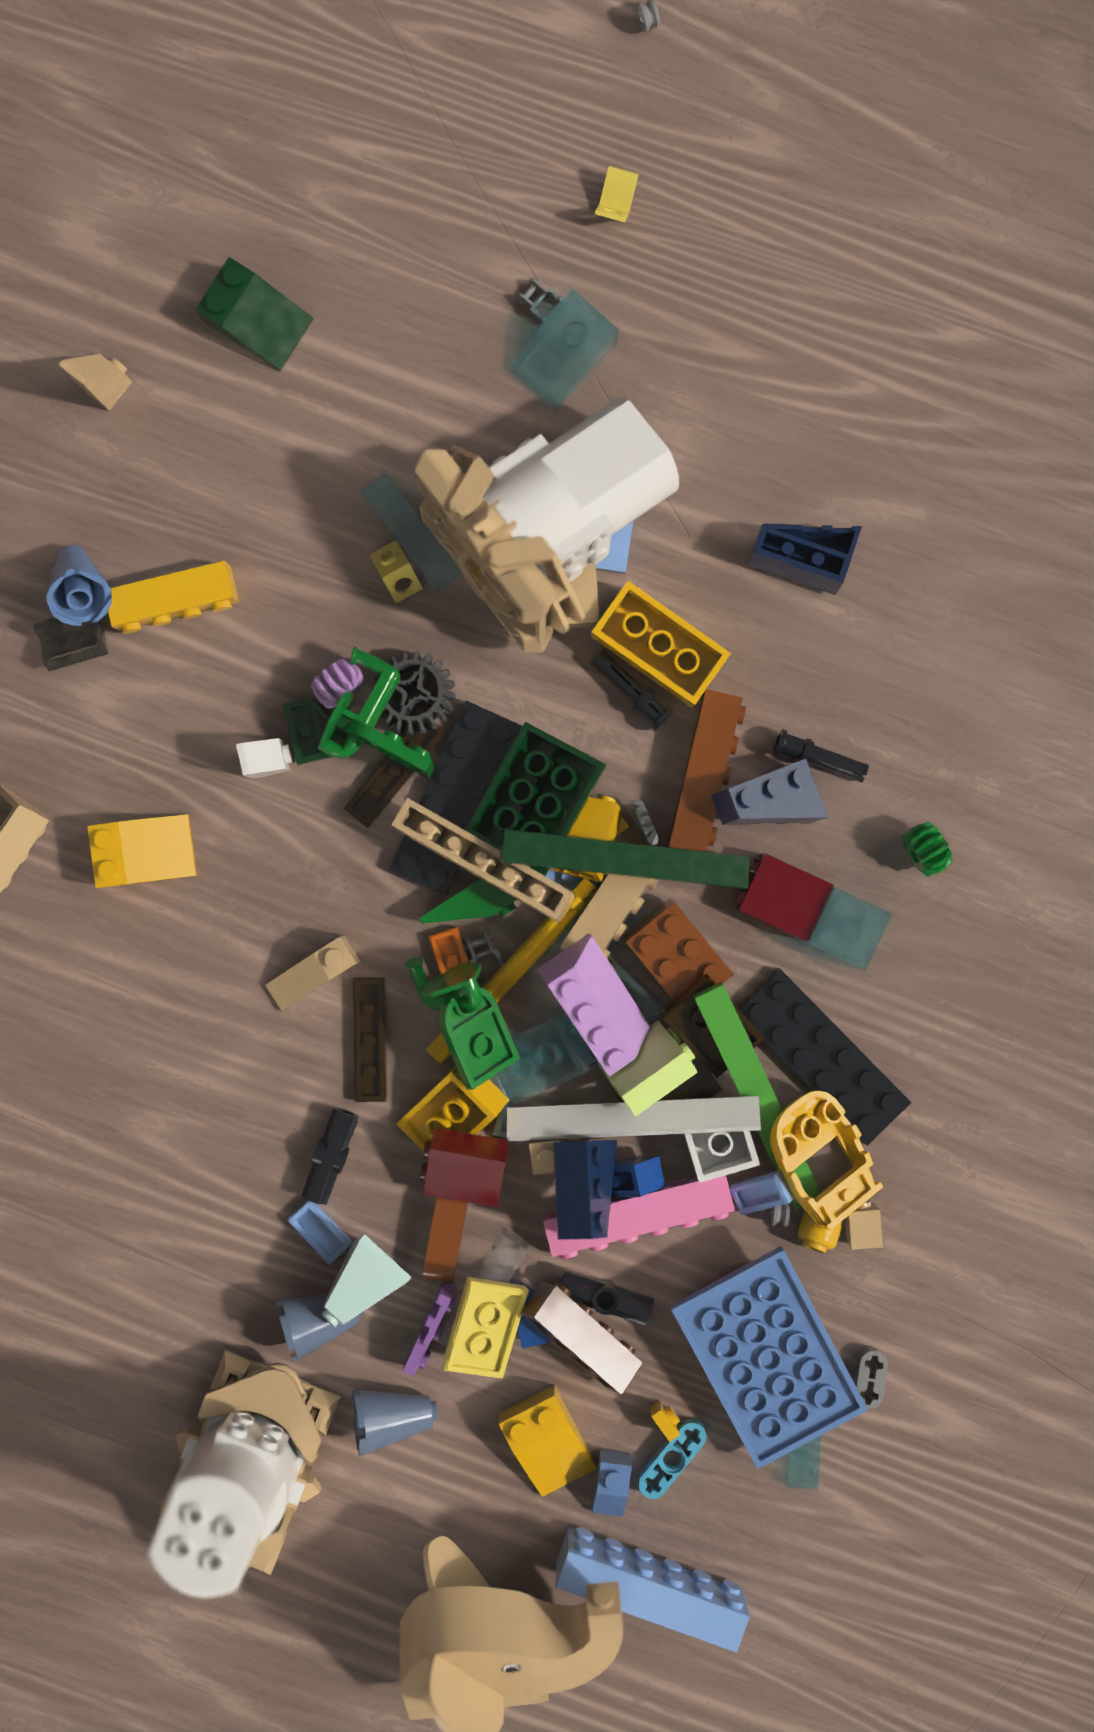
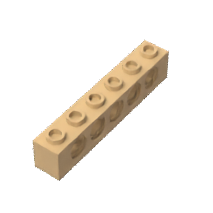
M409 798L406 799L391 824L398 832L558 924L575 897L570 890L526 865L500 863V850Z

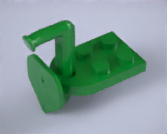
M353 647L351 665H362L379 674L380 678L359 715L350 711L355 700L353 694L349 691L343 694L327 723L318 749L340 759L353 755L366 744L429 779L434 770L429 752L416 745H413L411 749L403 745L404 742L401 741L402 738L387 729H385L384 733L374 729L400 681L399 671L381 659L358 650L357 647ZM340 728L349 734L343 746L332 741Z
M414 957L406 961L405 967L409 969L423 1004L432 1010H440V1030L466 1089H475L520 1059L496 1000L491 993L477 984L476 979L482 969L480 963L468 962L457 965L433 980L428 981L422 967V958Z

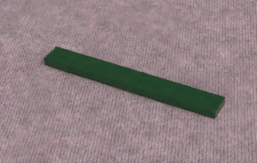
M506 829L502 830L500 863L729 888H748L750 857Z

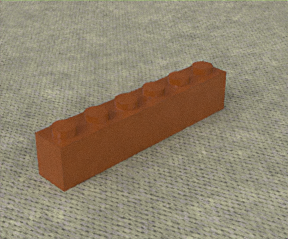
M708 689L703 693L667 848L707 852L708 845H714L717 828L713 827V822L718 812L711 795L721 792L722 784L728 785L732 767L727 766L729 754L735 755L739 737L734 736L736 724L742 725L746 706H741L742 697Z

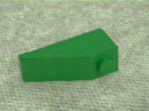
M479 879L420 917L419 920L424 924L490 917L496 913L503 917L517 908L514 904L517 899Z

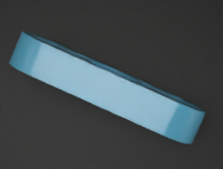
M684 1419L678 1425L680 1435L671 1442L667 1439L641 1470L638 1483L639 1489L645 1497L649 1499L661 1497L706 1442V1431L704 1425L698 1419ZM696 1428L698 1438L691 1437L686 1442V1449L689 1451L685 1452L681 1446L687 1438L685 1431L687 1429L693 1431ZM668 1451H677L681 1455V1460L677 1465L669 1466L663 1461V1457ZM659 1464L662 1471H664L658 1477L659 1486L652 1485L648 1488L646 1478L654 1479L658 1475L659 1470L656 1465Z

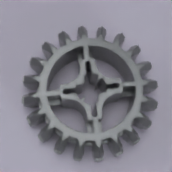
M419 651L414 652L413 659H409L407 652H403L401 655L403 661L398 662L395 657L390 658L393 667L399 671L400 676L411 671L418 672H414L409 680H400L395 689L396 693L402 696L401 712H396L389 700L380 718L386 717L384 723L388 727L396 723L395 731L401 733L405 726H407V733L412 736L415 732V726H418L420 733L423 735L426 734L425 725L429 723L433 730H436L438 727L434 721L435 719L439 718L442 722L447 720L444 713H442L443 710L453 711V706L446 701L456 699V694L448 691L455 687L454 680H447L451 673L449 669L441 670L443 667L441 660H437L432 664L433 657L431 654H426L421 661ZM427 674H430L437 680V697L432 696L430 692L425 690ZM375 675L374 679L376 682L380 678V675ZM414 688H417L421 695L417 698L414 696V699H411L407 692L411 689L414 691ZM420 706L431 707L421 715L410 716Z

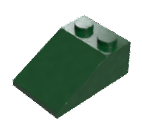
M228 257L195 309L203 322L279 371L282 370L314 320L311 315L264 279L231 257Z

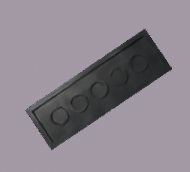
M466 700L420 799L419 805L465 830L521 730L522 725ZM404 835L389 870L446 895L459 866Z
M780 968L739 1007L743 1014L764 1036V1042L812 1091L826 1092L840 1103L845 1110L844 1116L851 1125L856 1124L862 1135L859 1139L866 1146L912 1103Z

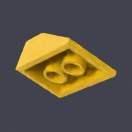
M189 814L87 826L95 888H108L197 876Z
M455 1065L396 1125L424 1152L426 1139L432 1140L434 1128L476 1135L499 1114L509 1099L490 1080L485 1081L473 1090L466 1089Z
M555 1384L500 1412L498 1424L512 1452L542 1497L597 1469Z

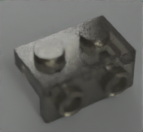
M49 618L34 624L33 629L40 639L43 662L47 670L52 671L107 655L108 649L102 621L99 620L92 623L91 620L81 622L82 626H73L63 623L57 618Z

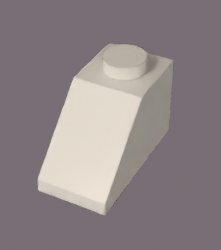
M276 738L236 744L243 776L256 779L290 771L289 763L293 762V756L289 744L284 745L283 740Z

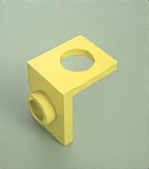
M609 166L600 203L595 210V214L625 222L629 217L639 174Z
M397 540L370 554L381 578L396 603L423 589ZM402 578L411 579V585L403 591L395 589V584L398 580Z

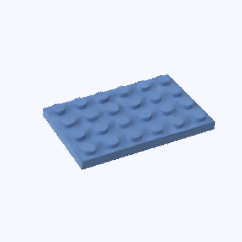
M782 1246L670 1305L677 1322L757 1469L868 1410Z

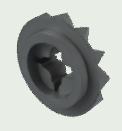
M639 799L631 801L633 808L629 809L643 843L648 842L650 846L657 845L659 838L644 803Z

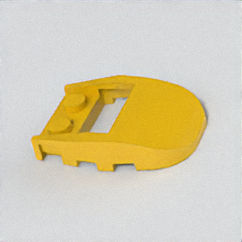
M813 1091L801 1095L781 1111L772 1126L770 1144L778 1168L781 1170L793 1197L822 1229L831 1231L882 1189L883 1186L881 1182H874L869 1170V1167L873 1165V1161L869 1152H865L859 1140V1137L862 1135L856 1124H850L844 1116V1108L832 1095L823 1091ZM835 1138L853 1167L813 1199L806 1194L793 1170Z

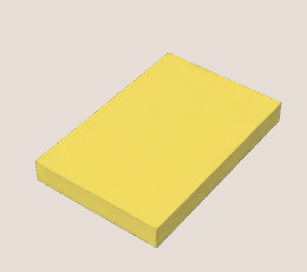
M467 1277L441 1365L444 1371L503 1379L522 1316L520 1313L524 1309L529 1292L526 1286Z

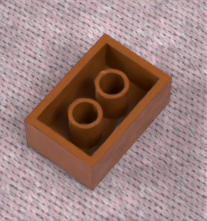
M670 898L622 937L673 1001L706 973L716 984L721 981L724 983L734 975L679 906Z

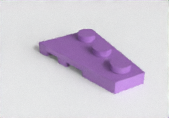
M442 1282L406 1359L402 1372L414 1377L418 1367L424 1369L431 1354L427 1348L431 1340L437 1341L444 1326V1323L440 1321L445 1311L450 1313L456 1301L457 1295L453 1294L455 1283Z

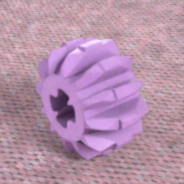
M350 658L339 659L335 663L330 664L329 667L323 669L319 675L315 676V679L312 681L311 688L314 691V695L326 708L336 707L346 691L351 692L354 696L365 684L366 679L362 674L363 672L357 664L351 665Z

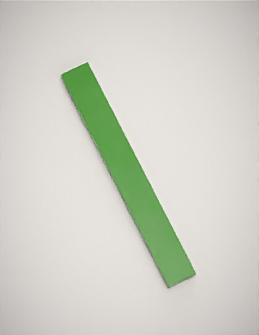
M721 981L694 994L693 997L740 1096H759L761 1130H757L775 1170L779 1171L771 1149L770 1134L772 1126L781 1113L782 1108L727 990ZM804 1161L793 1172L799 1178L806 1194L814 1199L821 1192L807 1162ZM795 1198L791 1201L795 1211L803 1208Z

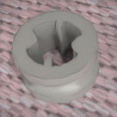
M647 0L646 4L642 2L636 4L638 18L644 32L649 31L651 26L655 28L661 26L659 11L654 0Z
M790 1203L771 1208V1225L776 1226L777 1223H782L784 1227H787L790 1219Z

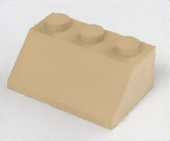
M0 784V893L8 887L12 875L18 866L27 859L30 848L37 838L43 835L49 819L39 809L2 784Z

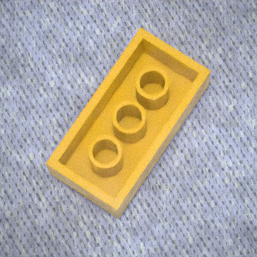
M630 581L626 582L591 632V638L690 708H693L731 654Z

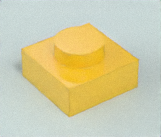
M660 1400L651 1405V1417L668 1441L671 1442L680 1435L677 1425L680 1422L679 1417L670 1405L665 1408Z

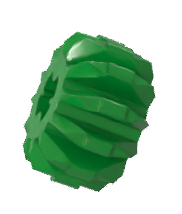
M927 821L923 824H918L903 835L904 847L908 852L907 855L910 856L912 863L916 865L918 871L922 872L925 876L928 877L940 873L952 864V852L948 847V843L938 828L933 826L932 823Z

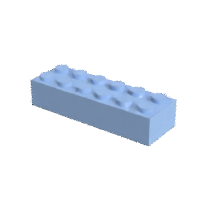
M568 1527L556 1560V1588L586 1598L585 1584L618 1581L622 1612L737 1653L750 1617L744 1591L738 1584L729 1580L717 1581L701 1570H694L692 1572L682 1568L678 1562L670 1559L662 1561L653 1558L649 1552L643 1549H635V1551L623 1547L622 1543L612 1538L600 1539L587 1529L576 1528L575 1530Z

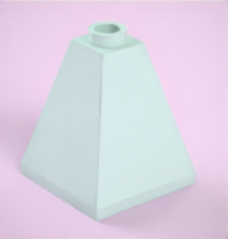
M365 1234L361 1235L353 1241L322 1306L325 1311L321 1315L334 1327L338 1324L343 1325L406 1284L411 1279V1276Z

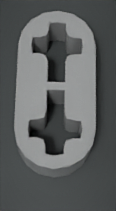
M876 1347L864 1348L859 1353L854 1384L868 1410L875 1409L882 1403L888 1370V1361L885 1355ZM872 1356H876L880 1364L874 1365L873 1373L870 1374V1368L865 1361H870ZM868 1381H870L871 1389L875 1395H870L869 1399L865 1400L861 1391L865 1392L867 1390Z

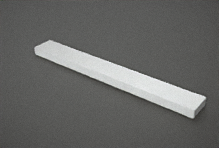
M759 1096L657 1101L636 1117L625 1102L507 1108V1139L509 1141L761 1130Z

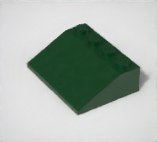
M524 722L465 831L500 851L502 830L505 829L568 836L607 765L537 727ZM528 866L543 876H546L550 869Z

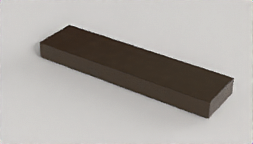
M429 723L425 725L426 734L422 735L418 726H415L414 734L410 736L406 732L401 741L404 742L403 745L410 749L413 745H416L431 753L446 735V732L438 725V728L433 730ZM386 756L344 809L369 829L415 771Z
M354 977L355 1102H386L385 977Z

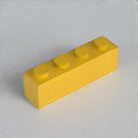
M221 561L111 588L112 604L108 614L111 626L119 631L122 630L124 634L138 632L141 630L142 625L150 623L153 626H163L170 624L171 618L183 616V619H192L201 616V611L213 608L214 612L231 609V604L239 602L231 566L226 561Z

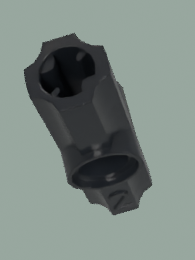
M333 1108L323 1138L319 1139L311 1160L313 1165L303 1189L302 1197L308 1201L327 1205L337 1176L341 1174L350 1151L348 1146L358 1123L359 1115L343 1108Z
M566 1269L564 1270L560 1284L571 1292L569 1298L575 1303L580 1302L587 1307L595 1309L601 1315L611 1314L647 1325L653 1309V1297L616 1286L610 1280L600 1281ZM603 1291H609L614 1295V1298L609 1303H601L598 1301L597 1296Z

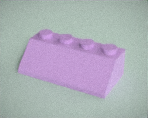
M589 933L537 968V971L610 1077L636 1059L651 1027L593 936Z

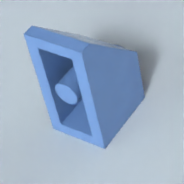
M600 1449L592 1513L623 1517L628 1499L632 1469L630 1453Z

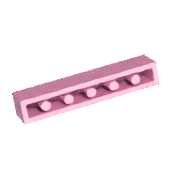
M726 1175L699 1183L696 1176L665 1183V1187L641 1197H611L609 1227L606 1238L558 1240L557 1211L544 1214L543 1224L552 1257L559 1256L560 1259H568L578 1255L577 1251L587 1248H590L592 1252L603 1250L608 1247V1243L619 1240L621 1244L638 1240V1235L650 1233L651 1236L662 1235L669 1231V1227L680 1225L681 1228L693 1227L699 1224L698 1220L708 1217L711 1220L724 1219L729 1216L728 1212L735 1211Z

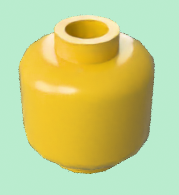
M804 1211L797 1235L803 1241V1247L825 1254L826 1250H832L836 1247L843 1223L841 1221L831 1231L825 1230L817 1225L811 1216Z

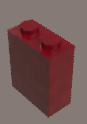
M762 853L760 858L754 857L749 867V874L752 876L748 882V888L739 889L734 901L738 903L736 910L808 942L834 884L766 853Z
M434 1128L432 1140L426 1139L423 1158L428 1159V1163H422L419 1181L425 1182L423 1195L498 1207L509 1140Z

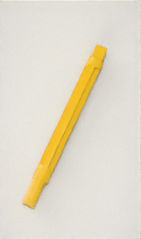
M583 879L571 891L575 897L560 923L558 924L547 917L483 986V989L491 993L498 1003L577 916L580 915L598 889L588 879ZM442 1033L426 1048V1051L440 1064L451 1054Z

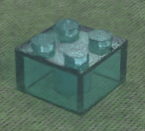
M833 887L809 941H804L803 943L851 966L866 971L892 914Z

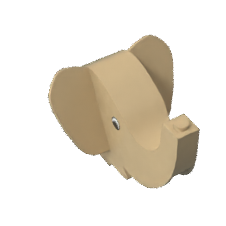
M445 1536L434 1538L426 1543L423 1548L424 1569L429 1591L420 1594L410 1603L400 1621V1691L410 1720L434 1718L443 1732H499L503 1724L506 1708L549 1701V1693L565 1691L583 1685L600 1675L610 1666L617 1656L623 1640L619 1583L615 1581L585 1584L587 1600L580 1605L552 1604L516 1590L491 1588L475 1565L453 1541Z

